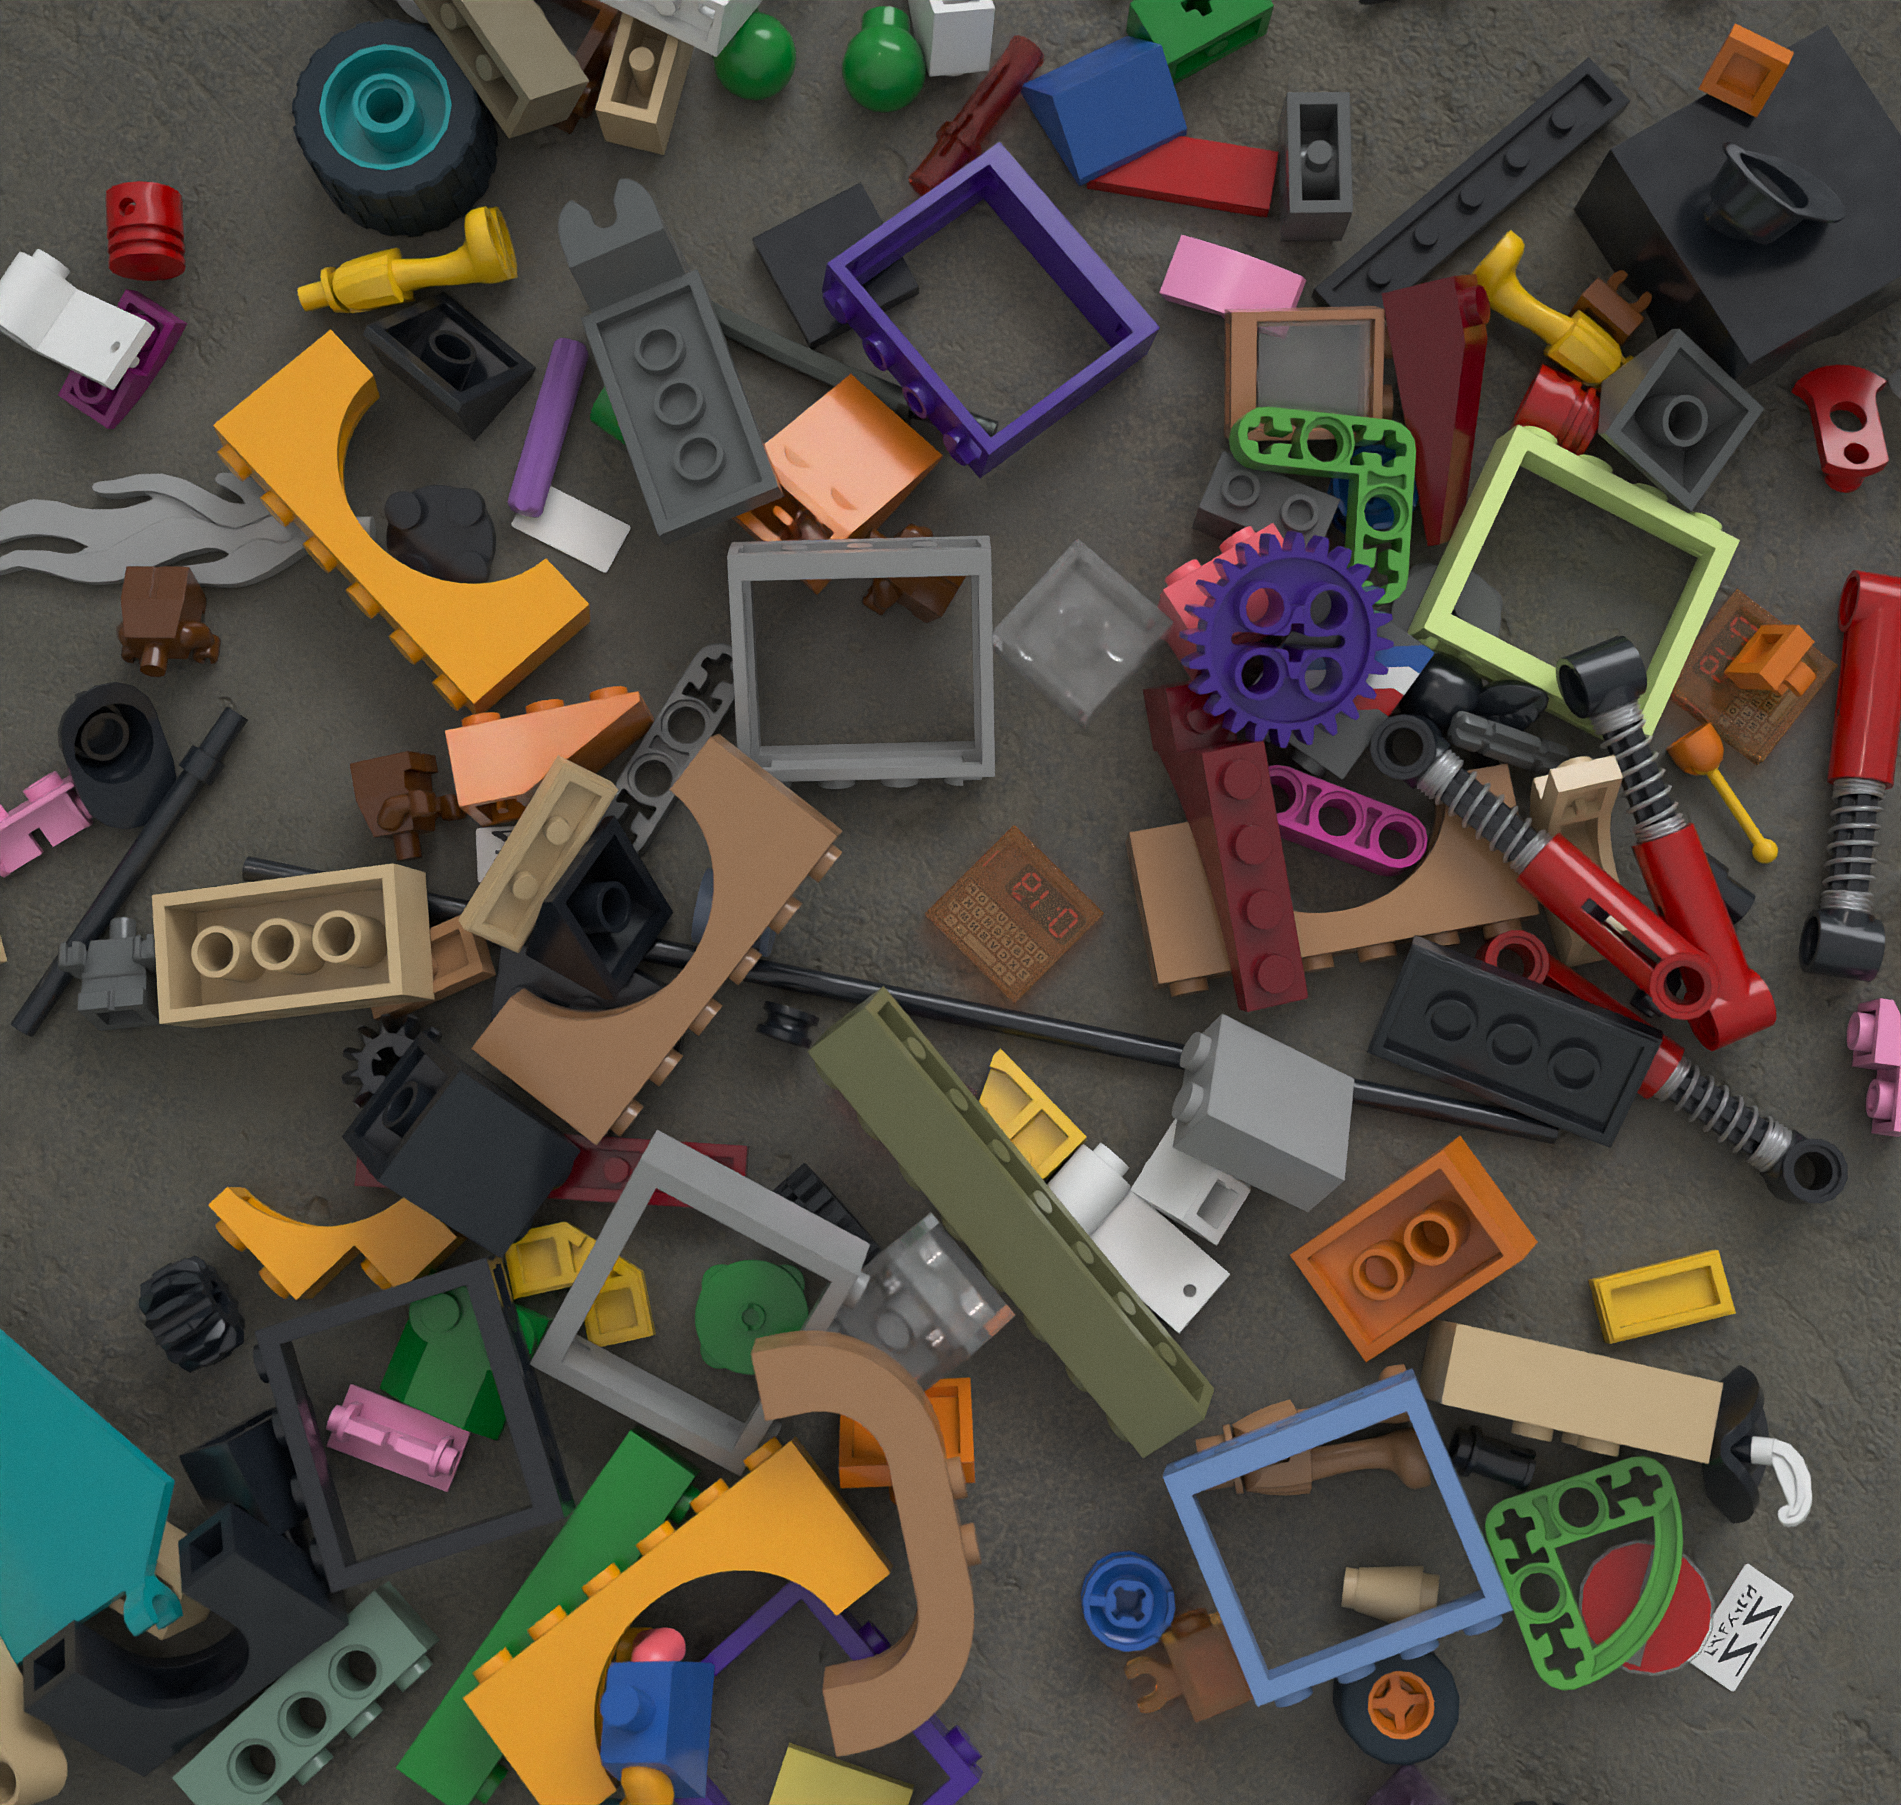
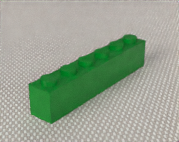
M639 1425L631 1429L403 1756L396 1769L445 1805H470L475 1798L486 1805L509 1770L500 1764L504 1757L503 1753L463 1699L479 1685V1682L472 1673L505 1647L514 1658L534 1642L527 1632L530 1627L558 1605H561L566 1614L569 1615L589 1599L581 1587L613 1562L623 1572L639 1560L642 1554L635 1545L667 1521L668 1518L679 1525L691 1508L689 1503L701 1494V1491L692 1485L701 1469Z

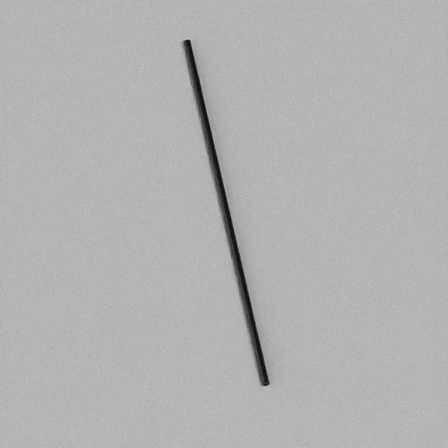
M248 856L243 865L242 879L247 882L324 873L326 871ZM427 892L429 918L448 921L461 915L470 900ZM656 938L641 961L684 969L698 946ZM759 959L743 979L744 982L858 1005L884 986L908 1015L1185 1070L1180 1066V1057L1186 1044ZM1360 1079L1354 1080L1352 1104L1549 1144H1554L1558 1136V1127L1515 1110Z

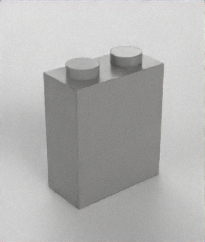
M1221 1014L1203 1033L1195 1032L1189 1038L1180 1057V1066L1185 1069L1183 1085L1172 1107V1117L1177 1119L1173 1148L1306 1212H1309L1345 1181L1354 1078L1224 1014Z

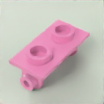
M54 771L44 776L23 791L28 800L9 812H6L0 804V876L6 877L10 875L11 872L43 853L42 848L31 834L37 828L41 829L54 847L82 829L93 825V816L89 814L79 795L73 790L75 785L71 775L62 779L57 771Z
M350 1384L343 1405H336L334 1407L326 1429L332 1432L327 1447L445 1492H449L471 1432L462 1430L409 1405L354 1384Z

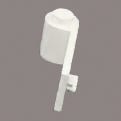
M37 249L32 257L26 253L19 252L0 279V332L20 345L114 390L129 367L135 368L139 364L137 354L155 327L144 319L76 289L65 280L70 270L44 251Z
M1099 1143L1093 1151L1082 1144L1047 1185L1141 1300L1180 1334L1230 1274L1155 1208L1130 1191L1131 1186L1122 1177L1129 1170V1167L1116 1154L1102 1143Z

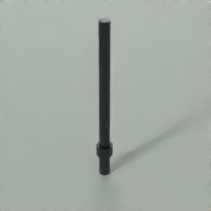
M226 706L200 746L192 745L178 765L183 768V771L66 941L68 947H72V941H79L85 944L86 951H88L90 941L101 938L109 926L110 920L114 919L205 783L212 786L226 766L220 761L244 728L248 719ZM58 954L10 1023L14 1028L30 1037L35 1035L74 977L69 972L58 969Z

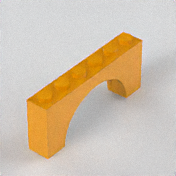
M330 329L213 425L223 446L216 453L241 482L249 476L257 482L266 492L259 498L260 501L283 527H287L290 523L294 522L309 538L302 544L303 547L326 573H329L336 567L352 584L345 590L346 593L368 618L372 619L379 613L395 631L388 637L400 653L411 664L415 665L422 659L438 677L432 681V685L454 710L458 711L465 705L473 714L485 713L591 622L590 605L547 558L522 574L505 580L480 584L455 583L433 578L409 568L385 552L372 540L362 528L348 504L344 470L345 458L352 434L362 416L380 398L372 372Z
M775 1436L743 1460L750 1472L729 1488L723 1479L720 1478L689 1503L696 1512V1515L677 1530L673 1528L668 1520L635 1545L642 1554L639 1560L623 1572L613 1562L581 1587L589 1598L569 1615L566 1614L561 1605H558L527 1630L534 1640L532 1644L514 1658L505 1647L472 1673L479 1682V1685L463 1698L540 1805H599L621 1785V1782L607 1771L601 1763L603 1717L601 1715L600 1703L605 1693L608 1669L622 1638L637 1616L666 1592L690 1580L717 1572L733 1570L758 1571L784 1577L800 1584L821 1599L837 1616L891 1573L892 1563L796 1436L784 1446L781 1445Z

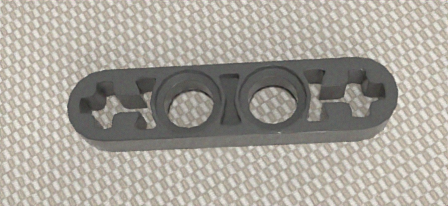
M725 643L710 644L702 648L694 656L617 780L615 786L618 792L598 823L599 825L606 816H615L620 825L626 821L632 811L629 805L621 803L626 794H630L633 800L641 807L655 811L650 820H646L643 814L638 812L631 823L630 829L637 836L636 841L632 845L640 858L648 850L679 800L670 789L708 739L721 732L735 709L734 682L730 685L727 682L721 681L711 694L712 702L721 705L716 713H713L700 699L687 696L692 688H695L701 696L704 695L711 682L709 674L705 670L710 663L719 667L725 659L731 661L730 670L733 675L732 646ZM692 710L699 713L705 720L703 735L692 743L676 741L670 734L672 719L682 711ZM659 763L665 765L672 773L670 788L658 797L643 795L637 787L639 772L649 764Z

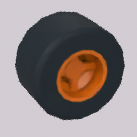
M1432 1651L1409 1660H1403L1398 1653L1374 1663L1376 1666L1374 1672L1354 1682L1340 1684L1337 1677L1334 1678L1332 1701L1340 1725L1363 1753L1384 1764L1409 1766L1432 1758L1449 1742L1458 1723L1460 1696L1453 1675ZM1388 1687H1390V1689L1386 1691V1693H1385V1695H1384V1697H1383L1384 1691H1385Z

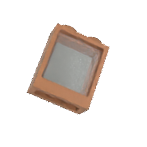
M1376 306L1225 309L1224 436L1229 440L1231 428L1236 421L1256 408V382L1257 407L1268 406L1392 420L1393 390L1391 384H1383L1384 359H1392L1393 357L1387 321L1385 320V310ZM1260 423L1259 427L1247 433L1248 440L1253 441L1291 440L1296 427L1292 425L1293 432L1284 438L1265 435L1263 430L1264 424ZM1313 428L1307 440L1335 439V437L1326 429Z

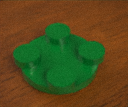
M754 1259L738 1261L729 1265L718 1264L710 1267L703 1275L702 1291L695 1309L696 1332L701 1342L700 1352L705 1363L716 1369L726 1368L740 1374H755L751 1352L756 1338L800 1331L809 1315L808 1303L804 1294L805 1278L803 1273L793 1265L785 1264L778 1266L768 1261Z

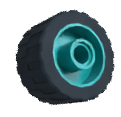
M385 19L382 22L371 23L367 21L356 24V27L345 32L341 31L331 37V41L321 49L318 48L310 57V63L305 71H301L296 83L298 87L296 97L292 101V114L295 118L293 129L296 140L303 150L304 157L334 205L343 214H348L354 223L363 228H371L379 231L382 235L393 237L395 235H408V237L423 236V233L433 230L438 232L449 227V224L459 217L463 218L473 209L472 206L475 202L484 196L489 187V179L491 174L495 173L497 164L496 147L498 146V138L489 109L438 35L430 31L427 26L415 22L409 24L400 22V19Z

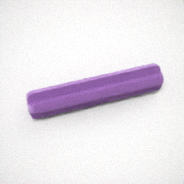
M558 338L554 342L508 497V505L517 514L537 518L543 513L589 356L586 346L578 341Z

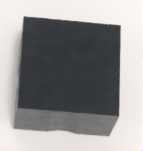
M1828 25L1787 48L1794 52L1790 64L1757 118L1706 94L1611 148L1574 208L1577 216L1614 273L1624 270L1628 274L1623 284L1637 299L1646 291L1652 295V300L1646 308V312L1651 319L1657 339H1660L1672 329H1680L1744 390L1778 371L1793 355L1817 341L1838 336L1901 299V135ZM1730 142L1746 151L1774 156L1808 171L1825 183L1838 196L1845 207L1844 219L1838 223H1823L1804 219L1778 239L1765 245L1750 239L1730 238L1708 226L1704 220V214L1711 202L1709 197L1710 185L1727 159L1722 149L1723 143Z

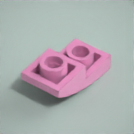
M1181 235L1159 293L1169 302L1220 315L1225 319V309L1296 308L1306 280L1303 276L1255 257ZM1289 326L1257 327V332L1284 339Z
M1880 998L1858 1004V1011L1852 1014L1848 1023L1847 1046L1850 1050H1854L1852 1067L1877 1070V1079L1872 1080L1866 1096V1112L1870 1118H1873L1871 1133L1900 1137L1901 1014L1894 1000Z

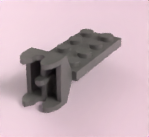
M620 179L613 198L617 211V219L613 225L607 228L597 227L590 211L570 200L561 210L558 221V234L569 269L592 312L581 317V321L657 534L662 542L668 545L782 498L784 495L700 273L697 269L694 271L690 270L684 255L678 248L646 189L634 180Z

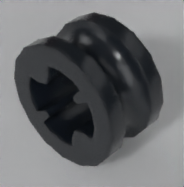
M765 1001L763 1009L767 1012V1020L757 1025L756 1032L788 1044L810 1049L812 1041L808 1038V1031L811 1027L818 1026L820 1018L798 1009Z

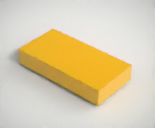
M1708 1250L1588 1280L1605 1343L1608 1344L1736 1314L1719 1250Z

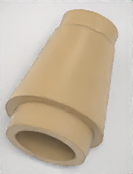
M1424 1566L1359 1567V1569L1346 1567L1341 1607L1354 1609L1356 1612L1392 1624L1437 1606L1440 1575L1423 1572Z

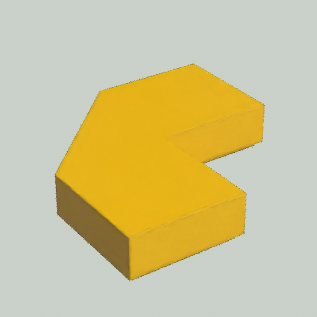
M567 1221L529 1229L527 1234L520 1241L512 1244L505 1253L513 1298L517 1299L572 1287L596 1239ZM620 1255L584 1319L588 1341L603 1347L656 1335L644 1271Z

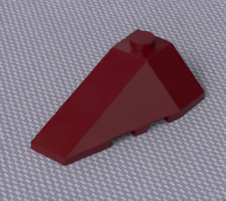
M1476 274L1451 276L1382 293L1405 425L1415 440V480L1428 546L1450 541L1467 503L1488 339L1485 324L1490 320L1489 298L1484 287L1478 285Z

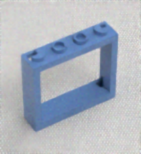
M1413 1368L1166 1465L1163 1479L1257 1707L1272 1701L1275 1702L1277 1707H1287L1296 1704L1313 1693L1311 1686L1337 1677L1340 1684L1357 1681L1375 1671V1662L1398 1653L1403 1660L1423 1656L1439 1646L1438 1638L1462 1629L1465 1635L1468 1636L1486 1632L1502 1623L1503 1618L1501 1614L1513 1610L1508 1593ZM1407 1411L1481 1586V1590L1268 1670L1196 1493Z

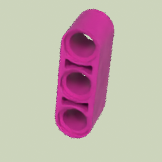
M1281 765L1269 766L1271 784L1278 785L1284 789L1290 801L1287 811L1276 813L1281 838L1377 875L1388 877L1400 875L1419 861L1426 851L1428 838L1425 827L1412 814L1293 768ZM1325 807H1334L1341 810L1348 820L1347 834L1333 836L1325 832L1319 824V810ZM1382 830H1396L1403 835L1408 845L1405 858L1393 859L1383 853L1378 841Z

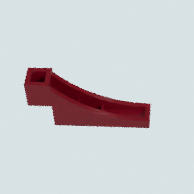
M1194 679L1143 689L1153 751L1158 752L1168 772L1202 860L1225 942L1239 1010L1251 1012L1308 999L1264 741L1237 740L1236 733L1222 727L1227 711L1215 717L1206 713L1203 707L1212 695V692L1197 694L1191 691L1189 685Z

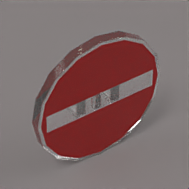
M1636 1539L1614 1545L1592 1562L1580 1585L1579 1610L1594 1647L1609 1637L1626 1620L1639 1601L1651 1571L1655 1541ZM1682 1553L1677 1585L1662 1620L1644 1645L1619 1667L1628 1673L1659 1676L1681 1670L1701 1654L1713 1631L1715 1603L1706 1577L1684 1553Z

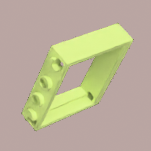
M1516 425L1496 440L1407 633L1431 650L1445 652L1458 658L1474 669L1480 678L1490 683L1497 680H1517L1542 689L1549 697L1547 708L1544 711L1604 741L1602 735L1594 734L1596 730H1593L1594 726L1591 725L1590 717L1585 719L1578 718L1565 704L1557 684L1555 667L1451 614L1519 466H1522L1697 557L1693 570L1647 669L1646 692L1637 699L1639 700L1637 704L1641 705L1639 708L1642 709L1641 714H1644L1643 719L1646 720L1642 727L1644 734L1652 736L1740 540L1721 531L1722 525L1716 519L1698 512L1687 513L1667 502V496L1659 489L1641 483L1631 484L1612 474V467L1605 461L1590 455L1577 456L1556 445L1558 441L1551 433L1534 426L1522 427Z

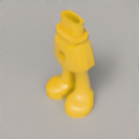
M483 206L472 209L466 215L464 221V244L446 255L433 258H403L400 249L396 247L344 262L338 269L335 267H325L321 270V281L298 287L300 303L306 312L330 306L335 313H360L385 306L415 301L413 291L425 287L470 283L494 284L517 278L516 256L503 214L497 206L491 208Z
M1510 230L1500 239L1471 274H1476L1478 285L1484 287L1491 309L1539 336L1547 344L1543 350V355L1568 371L1585 386L1588 387L1590 385L1596 388L1597 392L1601 393L1602 381L1634 357L1630 355L1625 358L1621 353L1619 344L1582 311L1578 310L1572 317H1568L1544 305L1524 289L1517 279L1516 269L1524 253L1525 245L1523 240Z

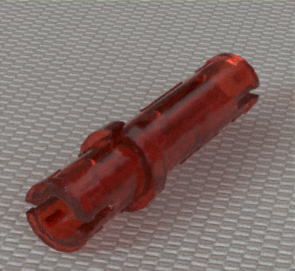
M1020 35L1013 36L1009 46L985 78L979 83L953 121L943 122L937 130L936 138L938 141L915 172H912L908 177L910 186L918 195L922 197L982 154L981 144L1003 114L1010 108L1012 102L1021 92L1022 86L1029 81L1035 71L1045 61L1043 59L1044 54L1031 40Z

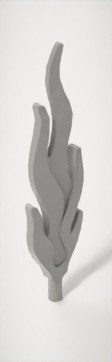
M220 473L215 478L222 488L242 498L245 504L227 502L184 479L166 474H137L116 480L100 481L92 486L95 493L107 499H126L141 496H150L152 500L127 508L86 509L57 501L31 499L1 510L0 544L16 539L39 536L71 540L87 548L73 554L42 550H15L0 557V575L20 570H29L84 584L124 583L126 566H168L188 557L208 552H223L228 554V556L218 561L183 567H190L200 587L240 588L270 578L304 556L309 555L302 545L309 538L294 522L290 523L287 527H283L270 514L259 499L266 492L252 477H248L241 482L233 473ZM372 516L356 517L362 528L372 540H375L376 526L374 518Z

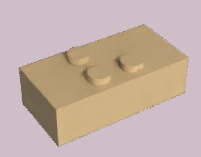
M392 863L152 895L159 1024L204 1028L435 1000L433 994L426 872Z
M1432 1319L1419 1383L1426 1399L1444 1405L1513 1420L1511 1433L1551 1442L1555 1429L1563 1431L1561 1442L1575 1445L1577 1448L1618 1457L1619 1447L1622 1444L1709 1464L1723 1383L1437 1319Z

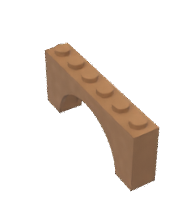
M720 734L708 739L670 789L686 805L700 825L707 841L713 867L714 891L709 920L703 937L685 968L671 983L649 997L627 1006L607 1010L592 1011L565 1008L541 999L523 988L510 997L471 1048L595 1145L610 1130L619 1137L622 1136L644 1107L634 1098L648 1080H651L660 1087L682 1059L683 1055L676 1051L674 1047L687 1030L690 1029L697 1036H700L723 1005L713 997L729 978L739 985L761 958L762 954L753 948L768 927L779 934L800 908L802 903L793 897V894L807 876H810L819 883L842 854V851L834 846L833 843L843 830Z
M1508 763L1467 771L1468 773L1477 771L1475 779L1482 785L1491 783L1489 790L1498 797L1504 794L1502 802L1508 807L1517 806ZM1444 803L1440 805L1435 804L1433 828L1426 851L1413 871L1397 888L1375 901L1343 911L1328 913L1294 911L1304 974L1334 968L1333 957L1358 952L1360 963L1395 957L1398 955L1396 945L1411 943L1415 935L1445 947H1452L1460 944V933L1483 929L1485 940H1490L1510 930H1523L1521 922H1525L1540 914L1538 903L1531 894L1515 882L1519 874L1510 868L1512 861L1504 863V854L1498 849L1490 851V842L1485 838L1476 840V830L1471 826L1463 828V819L1458 815L1449 816V807ZM1184 822L1129 832L1125 844L1154 990L1169 987L1172 998L1209 991L1207 980L1232 976L1209 882L1189 823Z

